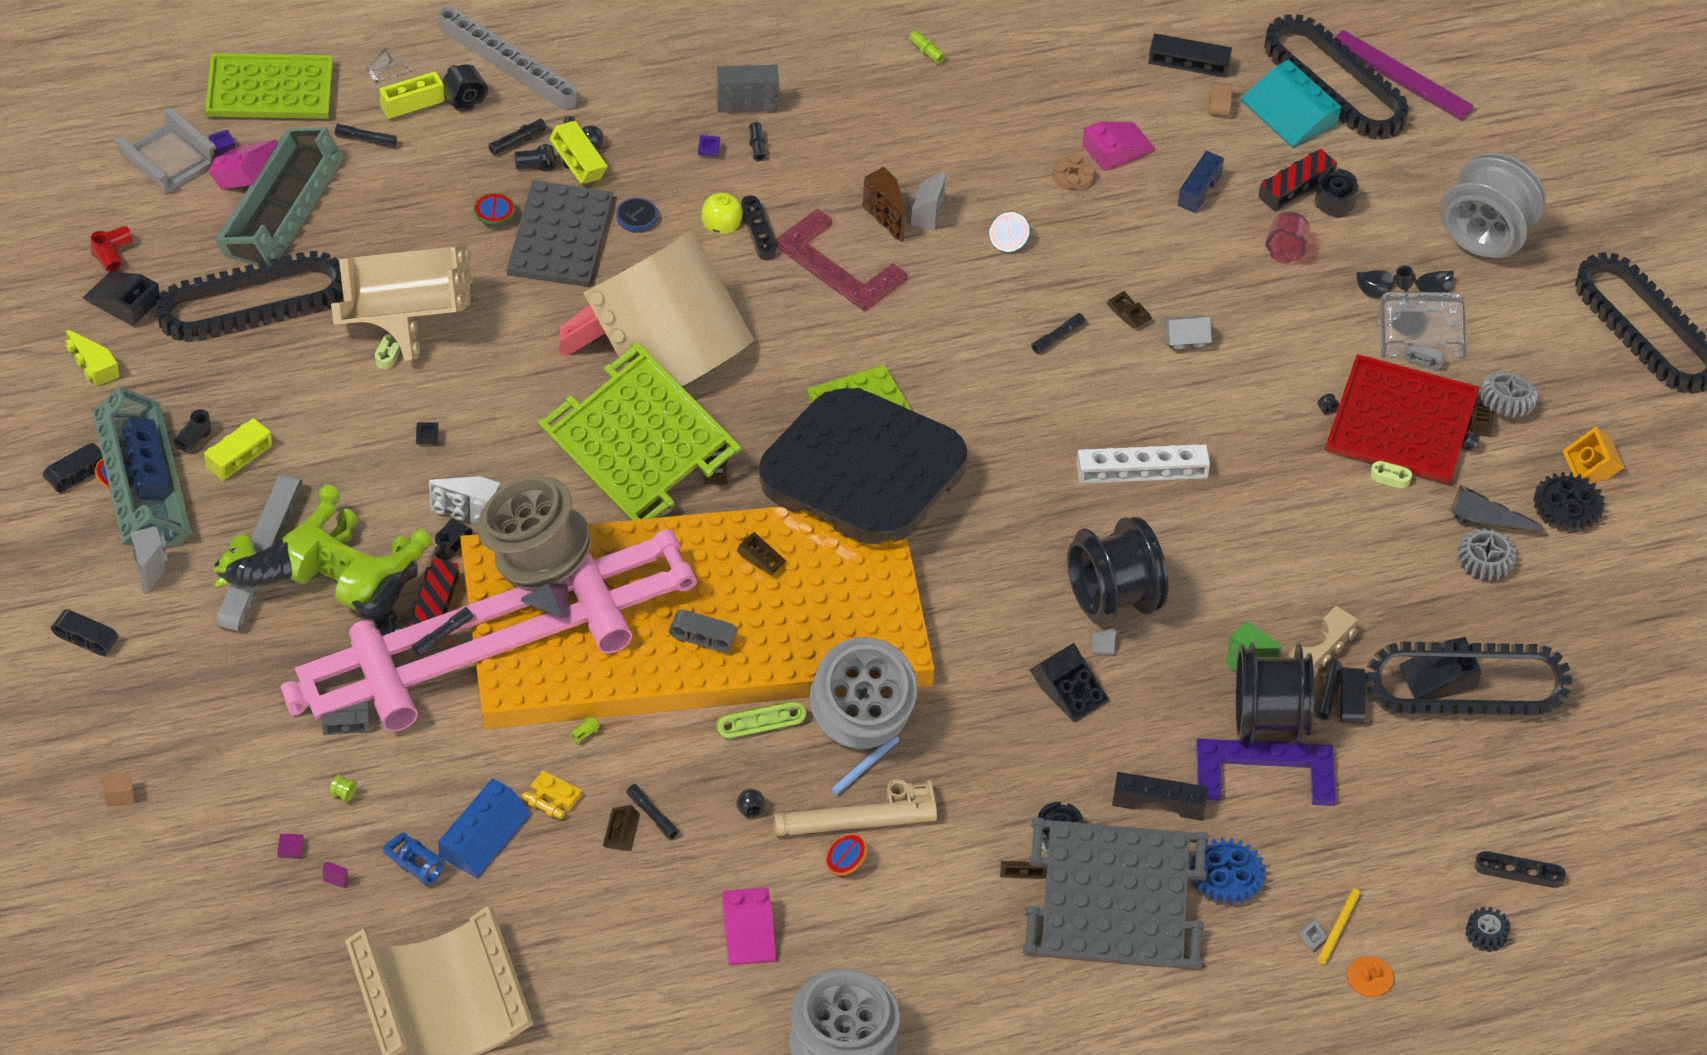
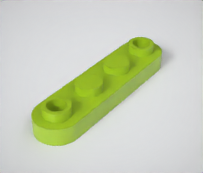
M788 701L725 714L717 720L716 729L723 737L732 738L795 725L805 719L806 709L797 701ZM792 708H796V714L794 716L790 715V710ZM725 722L731 723L729 729H724Z

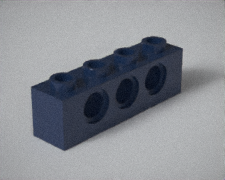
M129 418L126 427H123L122 439L126 441V455L130 459V472L134 476V489H137L139 499L164 500L170 487V482L155 420Z

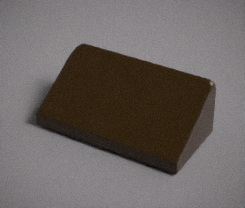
M633 805L612 808L603 843L605 848L622 851L632 850L640 817L639 812Z
M1024 861L1000 862V877L1046 878V867L1031 866L1029 862Z

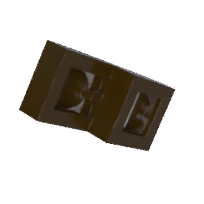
M1125 290L1110 298L1107 302V305L1118 317L1135 329L1152 319L1140 302L1135 304Z

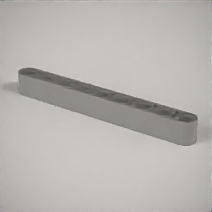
M444 7L440 10L439 19L442 32L559 108L572 110L576 107L577 90L572 83L457 9Z
M283 474L278 476L251 537L257 553L280 541L301 493L303 484L301 478ZM231 584L219 610L217 626L241 631L260 586L240 587L236 584Z

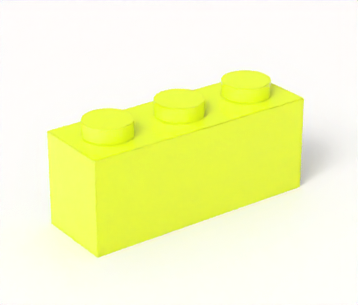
M435 71L379 88L380 107L387 119L442 103L444 102V84Z
M572 121L557 125L549 139L580 184L601 180L608 166L577 122Z
M252 418L204 453L205 467L222 481L226 480L272 447L271 432Z

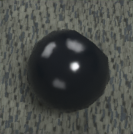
M594 125L582 128L589 141L594 145V148H600L604 141L602 130Z
M749 788L743 790L736 801L739 812L750 818L759 816L765 808V798L756 789Z

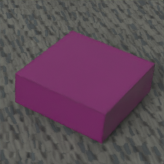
M280 833L278 857L301 858L304 841L303 834Z
M325 862L322 867L323 881L346 888L348 884L347 868Z

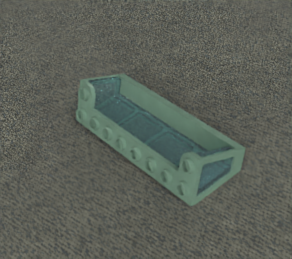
M119 386L95 408L92 414L122 544L132 545L130 532L157 526L159 535H164L166 546L178 547L192 532L160 402ZM129 418L155 420L170 482V487L164 500L139 499L137 489H134V476L130 472L129 456L126 455V441L122 439L123 427H126Z

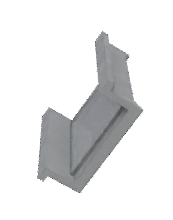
M171 107L164 111L166 124L133 144L128 143L121 136L114 140L115 144L119 146L120 155H124L160 186L165 195L210 169L214 160L213 150L216 149V145Z

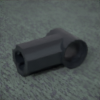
M543 144L538 146L536 150L514 152L516 169L539 167L541 171L548 172L556 167L555 151L552 145Z
M198 409L191 413L190 421L174 438V444L179 450L185 453L187 451L190 452L201 438L207 437L211 433L209 413L203 409Z

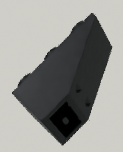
M110 271L83 296V299L134 326L156 305L157 300H160L159 285L142 274Z
M1466 637L1444 641L1454 642V651L1456 643H1468ZM1413 657L1399 664V668L1414 699H1426L1477 688L1482 672L1476 658Z
M1075 643L1070 644L1030 669L1040 688L1073 722L1109 701V698Z

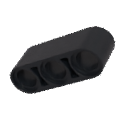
M95 443L85 445L49 465L43 472L44 479L56 492H63L95 474L96 464L103 458L101 449Z
M64 609L51 626L52 632L57 637L101 656L107 655L119 639L118 633L111 627L69 609Z
M1342 667L1340 677V722L1364 725L1365 669Z

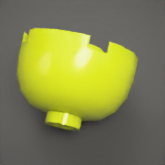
M715 193L709 196L703 204L702 223L710 231L715 229L720 230V233L732 232L740 226L742 221V206L738 199L729 193Z

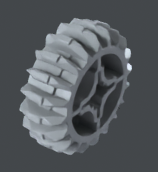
M1496 371L1495 374L1490 373L1488 377H1485L1480 389L1481 401L1484 402V406L1490 407V411H1496L1497 415L1503 414L1505 417L1508 415L1512 418H1515V416L1522 418L1523 415H1529L1535 408L1538 400L1537 388L1534 387V383L1528 382V378H1522L1521 374L1515 375L1513 372L1507 373L1503 371V373Z
M1485 527L1482 531L1477 528L1473 532L1469 531L1466 536H1463L1458 545L1457 558L1460 561V567L1465 568V573L1471 572L1472 578L1478 576L1480 581L1483 578H1487L1489 582L1492 578L1497 581L1501 577L1506 578L1508 573H1511L1517 560L1514 542L1509 541V536L1503 537L1502 531L1499 533L1494 532V528L1491 531H1487Z

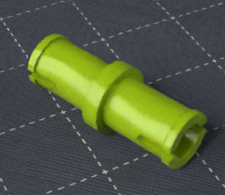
M917 30L910 34L909 41L915 44L923 55H928L936 64L944 60L945 53L934 46L932 40H927Z

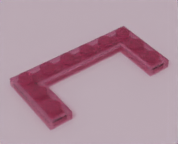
M818 208L774 240L779 250L864 312L908 280V273L892 263L867 283L863 284L809 245L808 242L832 225V218Z

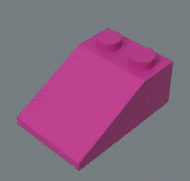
M1101 121L1084 128L1082 146L1103 171L1155 151V147L1134 122Z
M270 140L244 144L216 157L208 172L220 189L253 185L278 142Z
M769 887L722 891L721 907L729 966L776 962Z

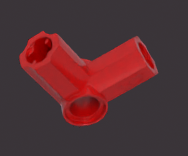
M122 226L109 232L99 230L92 233L91 254L98 258L106 271L116 272L123 266V260L115 249L133 243L130 229L127 226Z

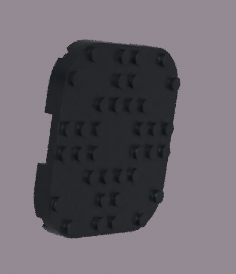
M861 388L837 389L824 392L816 398L765 451L759 464V482L762 485L763 493L774 503L797 514L803 509L834 523L835 531L868 544H881V541H888L890 539L894 543L912 534L926 519L927 510L945 491L950 492L961 480L967 466V446L956 430L894 402L864 391Z

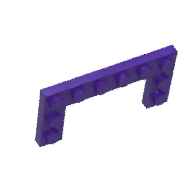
M1197 739L1196 741L1197 785L1208 786L1207 800H1221L1220 763L1310 768L1312 805L1335 806L1333 745H1296L1295 743L1253 741L1250 745L1248 741L1238 742L1237 740Z

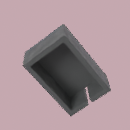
M778 65L717 66L716 100L718 112L778 111Z

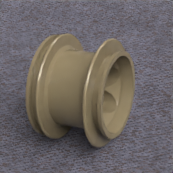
M542 476L524 477L506 484L492 495L478 519L477 532L479 539L484 546L495 551L496 568L511 585L517 588L535 590L547 584H557L573 574L581 566L589 553L591 534L588 524L579 512L571 509V493L567 486L557 479Z

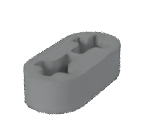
M1417 343L1408 344L1404 352L1406 361L1431 370H1439L1445 360V356L1441 351Z

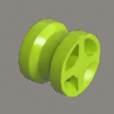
M338 774L331 783L329 794L333 797L339 796L342 801L347 803L356 792L357 782L354 780L348 781L343 775Z

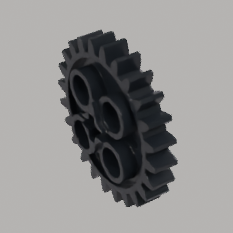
M1561 472L1560 477L1553 473L1552 478L1546 476L1545 481H1540L1539 486L1536 487L1533 501H1535L1534 508H1538L1537 515L1543 514L1542 521L1550 520L1549 526L1555 523L1557 524V530L1563 526L1566 532H1568L1569 528L1577 532L1578 527L1585 531L1586 526L1592 528L1594 523H1598L1605 506L1603 502L1604 496L1600 495L1601 489H1595L1596 483H1588L1590 478L1582 480L1581 474L1574 477L1573 472H1570L1569 476Z

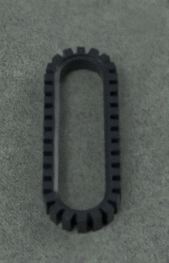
M1288 14L1284 15L1283 19L1278 17L1274 19L1273 23L1269 24L1264 43L1267 56L1272 57V62L1276 66L1287 60H1290L1341 106L1339 120L1342 123L1348 121L1347 127L1354 130L1358 128V135L1364 137L1366 133H1369V139L1375 140L1377 134L1380 135L1381 140L1389 139V134L1394 137L1399 134L1400 130L1404 129L1409 110L1405 96H1400L1401 91L1396 87L1391 89L1392 83L1388 80L1383 82L1384 77L1380 73L1375 74V69L1372 66L1366 68L1367 62L1362 58L1358 60V55L1354 51L1349 53L1350 48L1346 44L1341 46L1342 41L1339 38L1333 39L1332 32L1329 30L1324 32L1325 27L1321 23L1314 26L1315 19L1308 17L1304 21V15L1296 14V19H1293L1292 15ZM1288 33H1297L1309 38L1389 106L1394 115L1386 120H1374L1364 116L1279 42V38Z
M310 251L309 257H305L304 252L296 253V260H292L291 255L283 256V263H280L278 258L271 259V266H267L266 262L263 261L257 263L258 269H254L253 264L246 265L245 272H241L240 267L233 268L232 275L230 276L227 270L219 272L220 278L217 279L214 273L206 275L207 281L203 282L201 276L193 278L194 284L190 285L188 280L180 281L181 288L173 284L168 287V292L163 290L159 295L160 300L156 302L158 325L162 328V332L165 335L169 336L172 334V339L180 341L182 336H184L185 342H193V336H198L199 341L207 340V333H211L212 338L219 337L220 330H224L225 335L232 334L233 327L235 326L238 332L246 330L245 324L247 323L250 324L251 329L259 327L258 321L262 320L264 325L272 324V317H275L276 322L285 321L284 314H288L289 319L297 318V311H301L302 316L310 315V308H313L315 313L322 312L323 304L330 309L332 303H335V301L340 302L343 298L339 260L336 257L331 259L330 254L325 252L320 257H318V251ZM319 271L327 274L332 279L328 287L317 292L198 321H179L171 314L172 309L184 301L304 272Z
M1606 252L1598 253L1597 257L1593 254L1588 256L1586 261L1583 260L1575 280L1576 292L1578 296H1583L1581 301L1586 306L1591 304L1590 310L1594 314L1599 312L1598 318L1602 322L1607 321L1606 327L1610 331L1615 329L1614 335L1618 339L1623 338L1622 343L1627 348L1632 346L1631 352L1635 356L1640 354L1639 361L1643 365L1648 363L1647 369L1651 373L1656 372L1655 377L1660 382L1667 379L1665 386L1673 389L1677 385V392L1685 393L1686 388H1689L1690 394L1699 393V389L1703 392L1706 391L1707 341H1705L1706 335L1702 331L1697 333L1698 327L1695 323L1689 324L1690 318L1686 314L1680 316L1682 310L1678 306L1672 307L1673 301L1669 297L1664 299L1665 293L1661 289L1656 290L1657 285L1653 281L1647 283L1649 277L1644 272L1639 274L1640 268L1636 264L1629 267L1630 259L1623 257L1621 260H1618L1619 254L1611 253L1610 258H1608ZM1600 272H1610L1621 277L1702 359L1706 369L1700 373L1687 374L1673 367L1594 286L1590 277Z
M1403 641L1400 642V651L1397 643L1385 646L1386 651L1384 648L1379 649L1374 654L1378 660L1370 659L1367 668L1374 670V672L1365 673V682H1374V685L1367 687L1369 695L1377 692L1379 694L1373 701L1379 706H1382L1387 701L1385 710L1395 712L1399 705V713L1403 714L1411 713V705H1413V714L1425 713V705H1427V714H1438L1439 706H1441V714H1453V706H1455V714L1464 715L1467 714V706H1469V715L1481 714V707H1483V715H1494L1495 707H1497V715H1509V707H1511V715L1513 716L1523 715V707H1525V716L1537 715V707L1541 715L1552 712L1551 707L1552 709L1560 707L1563 704L1560 698H1567L1571 691L1563 687V685L1572 684V676H1563V673L1571 670L1568 663L1558 664L1563 656L1558 651L1553 652L1550 656L1552 648L1545 645L1540 646L1538 652V644L1525 645V652L1524 644H1512L1510 652V643L1497 644L1496 652V643L1483 644V651L1482 643L1469 644V651L1468 643H1456L1454 651V642L1442 643V651H1440V642L1428 643V650H1425L1426 642H1415L1414 650H1411L1412 642ZM1400 656L1536 659L1550 666L1554 672L1555 685L1551 694L1540 701L1402 699L1394 697L1386 691L1382 685L1381 674L1383 667L1389 660Z

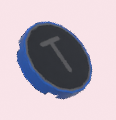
M629 198L621 202L617 207V222L623 229L629 232H635V230L644 232L656 224L658 211L656 206L645 198Z

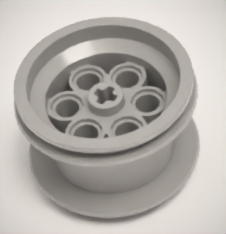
M1484 153L1471 159L1461 169L1457 177V185L1450 188L1441 200L1440 216L1447 232L1465 250L1489 258L1508 257L1522 248L1527 238V230L1535 226L1540 220L1546 203L1545 190L1534 171L1520 160L1501 153Z
M858 637L846 640L833 647L818 666L810 690V705L813 716L824 734L842 746L853 749H869L880 746L893 739L905 726L916 702V675L907 657L892 644L871 637ZM846 671H855L857 678H849L846 675ZM877 671L880 674V678H871L869 672ZM842 689L845 691L846 696L840 698L836 696L834 691ZM888 690L892 697L885 699L880 695V691ZM865 692V698L860 700L858 698L859 694ZM849 708L856 710L857 716H849L846 710ZM869 710H878L880 713V717H871L869 714Z
M853 969L830 970L808 980L795 995L791 1007L792 1028L789 1038L792 1055H896L900 1009L892 991L878 978Z

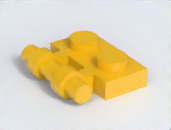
M542 770L530 786V791L533 794L525 791L521 799L528 802V805L532 808L537 807L545 811V814L552 818L555 816L563 819L565 811L561 810V807L570 811L582 796V790Z

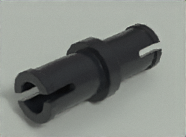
M752 122L749 125L751 137L749 144L752 147L753 159L760 162L766 159L764 148L766 141L762 134V125L759 122Z

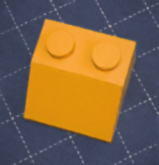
M1598 427L1593 428L1562 450L1573 472V476L1577 477L1581 474L1582 480L1590 478L1588 483L1608 480L1624 468L1610 435Z

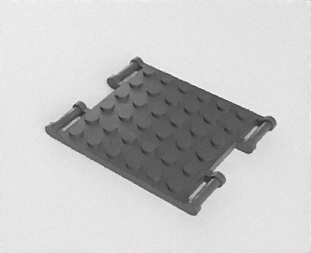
M1043 818L1032 819L1033 842L1029 865L1046 867L1047 873L1044 909L1035 906H1028L1025 909L1027 929L1026 943L1023 945L1022 952L1024 955L1193 970L1202 968L1200 945L1204 922L1185 920L1188 880H1206L1207 872L1204 868L1208 833L1051 821ZM1043 830H1049L1048 858L1041 856ZM1190 842L1196 843L1195 870H1188ZM1037 918H1043L1042 947L1035 945ZM1185 931H1192L1190 959H1183Z

